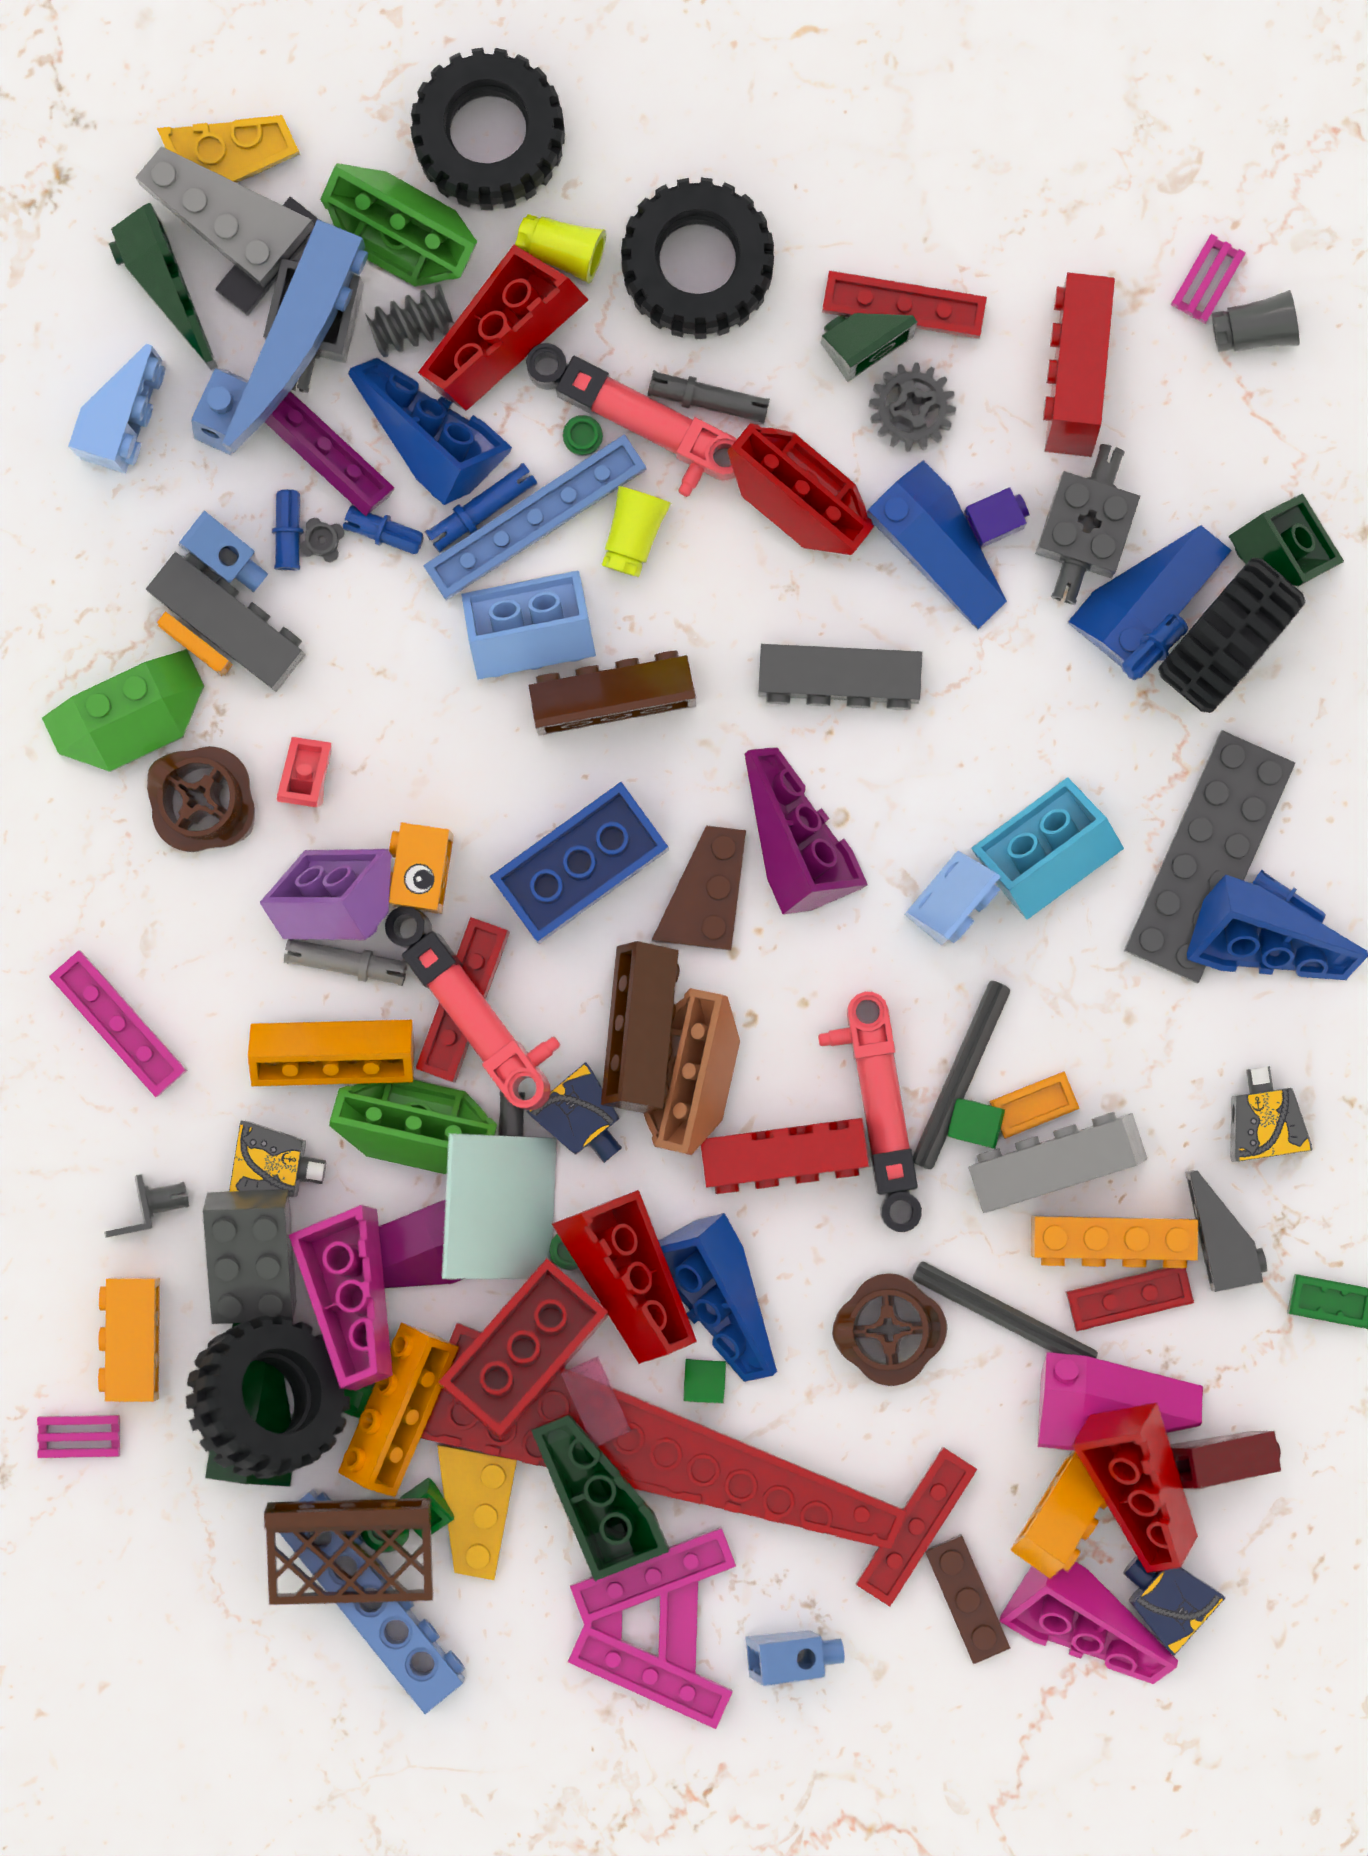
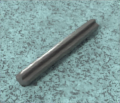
M990 981L987 985L913 1154L914 1163L921 1167L932 1169L948 1136L956 1100L958 1098L964 1099L1010 994V988L1002 983Z
M920 1262L913 1274L915 1282L1053 1353L1097 1358L1098 1352L1095 1349L926 1262Z

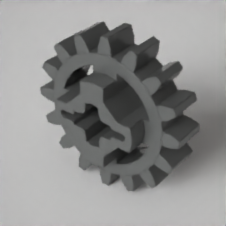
M917 362L914 363L912 372H906L905 367L899 364L897 376L894 377L886 371L883 374L886 385H874L873 391L880 398L869 400V407L878 410L877 413L870 417L871 423L882 424L877 434L879 437H883L888 433L892 436L891 447L894 448L899 441L905 442V450L910 452L913 443L918 442L921 449L926 450L928 438L931 437L935 442L939 443L942 439L939 429L950 430L952 423L945 416H952L956 413V407L947 405V402L954 398L955 393L954 391H943L942 388H944L948 380L946 377H942L937 381L933 379L935 368L930 367L924 374L920 372V366ZM914 382L922 383L932 391L925 392L915 387ZM898 386L899 397L897 401L890 403L889 406H885L889 393ZM907 399H912L914 404L922 405L919 407L918 415H913L910 410H903ZM939 408L936 421L927 428L925 419L927 414ZM900 422L908 426L911 433L898 429L893 423Z

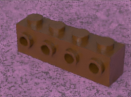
M640 941L617 946L601 1105L640 1113L663 1109L664 1101L668 1094L666 1076L668 1061L672 1054L670 1034L671 1024L676 1013L674 993L675 983L680 972L679 964L677 963L679 950Z

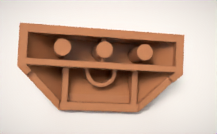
M690 988L684 994V998L675 1004L676 1013L671 1024L670 1034L672 1054L668 1061L666 1076L668 1094L664 1101L663 1109L645 1112L644 1116L653 1135L651 1138L654 1147L692 1155L723 1120L740 1038L728 996Z

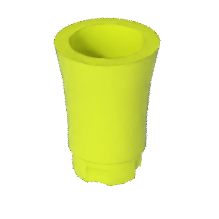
M527 214L518 229L515 245L545 264L565 271L589 284L595 277L603 256L606 230L577 226L544 216L538 218Z
M618 486L616 507L610 533L604 548L607 552L602 566L639 578L643 563L647 562L656 534L672 503L633 489Z

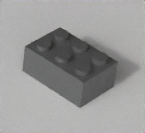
M289 1189L207 1192L202 1212L211 1324L244 1323L257 1317L269 1316L273 1319L279 1315L291 1317L293 1320L297 1299L293 1247L289 1238V1234H292Z

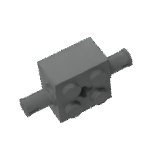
M281 259L263 335L265 340L299 262ZM353 275L348 287L353 292L344 312L338 310L335 320L318 351L300 376L298 384L296 382L292 390L295 391L297 385L299 392H309L315 359L322 357L346 363L364 288L360 276Z
M1100 444V450L1091 477L1084 478L1063 471L1035 554L1059 561L1062 564L1051 597L1061 601L1066 586H1068L1069 589L1064 601L1067 604L1076 605V599L1085 571L1112 578L1116 573L1140 499V495L1118 489L1114 485L1125 451L1115 447L1110 463H1108L1107 459L1112 447L1111 445ZM1085 517H1090L1093 519L1092 524L1097 526V528H1093L1090 533H1085L1083 531V524L1078 521H1083Z

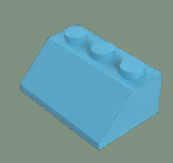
M1067 777L971 849L982 865L1001 876L996 882L1008 900L1028 920L1122 851L1124 847L1108 819Z

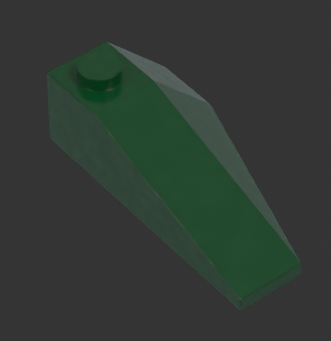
M151 203L145 204L111 228L115 241L109 243L113 257L118 266L125 264L133 278L210 370L218 367L161 219Z
M570 1414L531 1430L594 1581L670 1551L654 1511Z

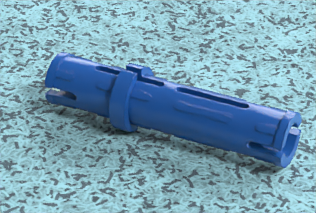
M521 463L519 467L464 506L460 504L452 509L454 511L453 514L431 529H427L425 534L430 541L445 532L443 537L433 543L436 550L440 553L466 532L472 534L477 530L476 525L532 486L537 485L533 475H529L520 483H517V480L530 472L526 465Z

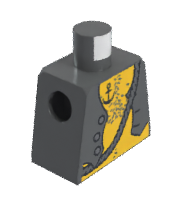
M1270 1066L1247 1069L1250 1094L1231 1097V1162L1312 1151V1144L1293 1089L1283 1088L1274 1090Z
M240 1121L229 1192L289 1189V1197H296L300 1181L323 1184L326 1160L304 1157L306 1140L251 1121Z

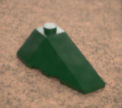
M233 1323L232 1328L241 1323ZM257 1360L251 1362L244 1373L242 1381V1397L246 1410L251 1418L265 1430L276 1434L284 1433L291 1423L290 1404L284 1375L268 1363ZM214 1450L209 1451L205 1478L241 1484L291 1486L293 1471L270 1478H256L254 1474L245 1477L234 1473V1464L224 1468L215 1462L214 1458L217 1453Z

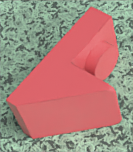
M298 737L291 738L277 794V802L316 808L323 805L324 781L331 756L330 742Z

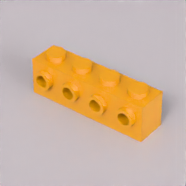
M412 1020L253 1023L250 1026L248 1064L251 1086L413 1082L415 1044Z
M1031 1216V1256L1041 1258V1265L1065 1266V1258H1082L1081 1266L1106 1267V1259H1122V1267H1146L1147 1260H1163V1268H1187V1260L1198 1261V1220L1186 1218Z
M401 1322L390 1348L393 1376L375 1383L366 1407L360 1416L350 1445L344 1454L338 1473L366 1489L396 1497L440 1393L441 1387L438 1381L450 1369L459 1348L458 1346L431 1332Z

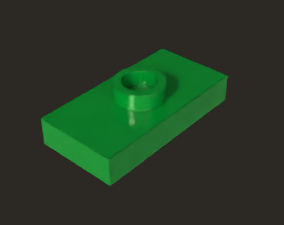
M1294 1274L1287 1314L1368 1329V1288Z

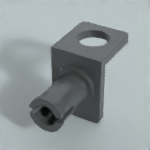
M142 1174L136 1175L135 1182L144 1224L105 1231V1238L153 1228L151 1218H154V1213L183 1207L188 1208V1196L176 1199L170 1198L172 1195L186 1193L185 1183L180 1182V1184L149 1190L148 1186H144Z

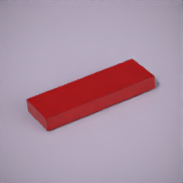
M1161 1268L1066 1291L1076 1332L1194 1303L1186 1268Z

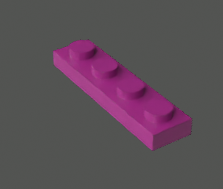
M291 391L264 422L365 516L388 499L394 491L395 487Z

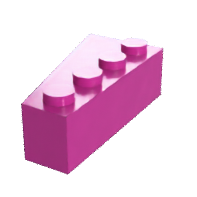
M360 1205L289 1234L340 1388L359 1390L393 1376L377 1209Z

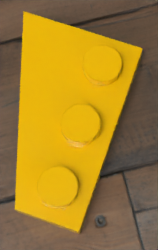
M283 115L234 120V122L216 124L200 123L178 128H157L166 149L236 183L300 155Z
M438 1444L444 1499L454 1514V1520L448 1523L454 1573L495 1580L517 1460Z

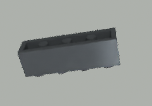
M175 551L147 586L146 590L254 676L277 692L306 655L298 647L302 640L284 626L279 632L267 623L271 616L255 603L251 602L248 607L243 605L235 598L239 591L220 577L216 583L204 574L208 567L191 553H188L183 558Z
M761 644L758 696H766V703L790 704V698H806V705L830 706L831 700H847L846 706L851 708H870L871 702H887V709L911 710V703L918 704L920 701L922 651Z

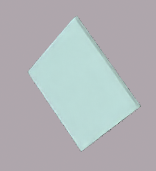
M449 1134L443 1279H529L546 1258L551 1261L549 1248L553 1233L556 1138Z

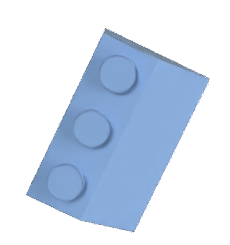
M579 570L461 594L477 680L500 677L504 674L529 669H540L544 666L569 661L575 662L596 656Z

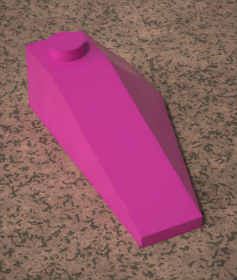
M1076 1561L1068 1571L1060 1569L1052 1578H1048L1031 1566L1000 1616L999 1622L1032 1642L1046 1646L1047 1641L1070 1648L1069 1655L1080 1659L1083 1653L1105 1660V1665L1108 1669L1151 1684L1159 1681L1177 1668L1178 1660L1087 1568Z

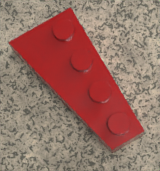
M513 245L418 371V374L440 395L467 411L527 357L533 347L541 344L589 299L567 276L518 246Z
M863 1118L706 1138L701 1144L706 1188L714 1187L715 1194L738 1192L739 1183L755 1182V1189L779 1186V1178L794 1176L795 1184L820 1181L819 1173L835 1171V1178L859 1176V1168L869 1167Z
M1157 1402L1090 1415L1074 1440L1072 1447L1147 1573L1181 1568L1198 1535Z

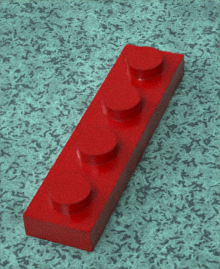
M829 270L822 313L844 315L845 317H850L854 313L913 315L917 321L916 329L980 339L987 297Z
M470 917L456 956L463 964L462 968L486 1000L510 931ZM440 1003L438 1004L415 1069L456 1083L470 1043Z
M942 1446L903 1507L904 1510H907V1514L892 1550L878 1547L855 1584L891 1607L978 1469Z

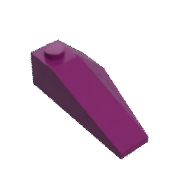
M778 747L748 750L744 755L766 876L782 914L812 911L868 885L852 848L845 839H842L840 842L837 840L825 823L830 818L822 808L816 811L804 795L805 784Z
M446 1199L379 1226L385 1288L453 1284L463 1280L442 1278Z

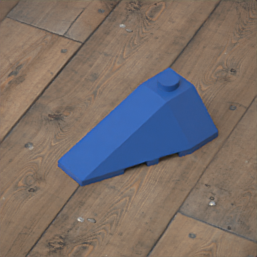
M374 358L354 366L348 372L349 377L416 480L443 505L470 494L502 462L512 449L484 421L474 415L470 420L450 409L452 402L442 396L436 400L418 390L419 384L416 380L379 358Z
M924 460L896 481L867 510L868 518H871L872 523L977 630L1007 602L951 487Z
M1200 525L1094 590L1067 623L1122 668V663L1141 645V638L1146 633H1151L1169 613H1175L1176 618L1232 550Z
M1224 875L1204 898L1187 951V960L1220 971L1236 972L1237 966L1258 968L1259 974L1272 975L1274 969L1296 971L1299 977L1347 980L1368 957L1366 949L1261 886L1228 875Z
M722 1213L695 1220L658 1240L681 1301L689 1309L686 1314L693 1324L698 1321L701 1322L714 1337L712 1339L713 1347L744 1382L773 1376L777 1369L745 1251L726 1214Z

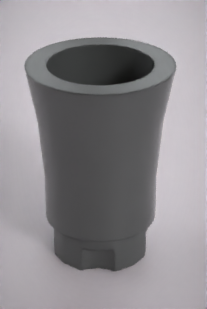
M1291 290L1267 299L1229 307L1227 311L1211 314L1218 352L1231 349L1235 352L1259 347L1300 345L1298 322Z

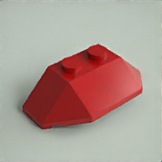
M750 423L728 449L727 452L741 496L801 547L852 555L874 528L871 518L867 516L865 504L856 484L794 432L760 427L758 424Z

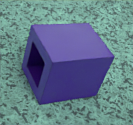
M1009 487L967 506L964 515L980 548H983L1023 530L1027 524L1025 517L1029 516V511L1021 494L1014 496Z

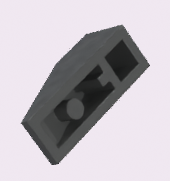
M1197 1170L1185 1172L1195 1219L1198 1220V1234L1211 1291L1218 1292L1263 1282L1262 1272H1267V1262L1263 1249H1256L1254 1240Z

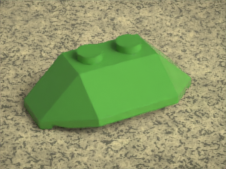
M337 163L320 199L324 208L328 209L335 227L363 238L366 246L364 251L368 252V261L415 287L460 278L477 245V240L456 210L387 171Z
M185 649L143 662L67 699L43 716L42 720L58 754L112 772L183 738L198 699L204 689V684L188 650Z
M418 1080L407 1083L356 1084L352 1087L348 1085L339 1088L329 1121V1126L366 1157L441 1174H447L449 1134L495 1136L497 1123L492 1118H488L483 1109L466 1091Z

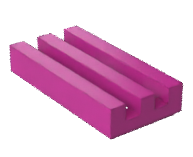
M1212 233L1171 303V306L1203 324H1206L1246 254V252L1240 249L1236 250L1231 247L1230 243L1218 240V237ZM1213 247L1219 253L1190 304H1187L1182 300ZM1227 255L1233 260L1206 308L1201 312L1196 307Z
M120 1415L37 1417V1442H39L37 1458L120 1456ZM111 1424V1432L48 1433V1425ZM111 1440V1447L48 1449V1442Z

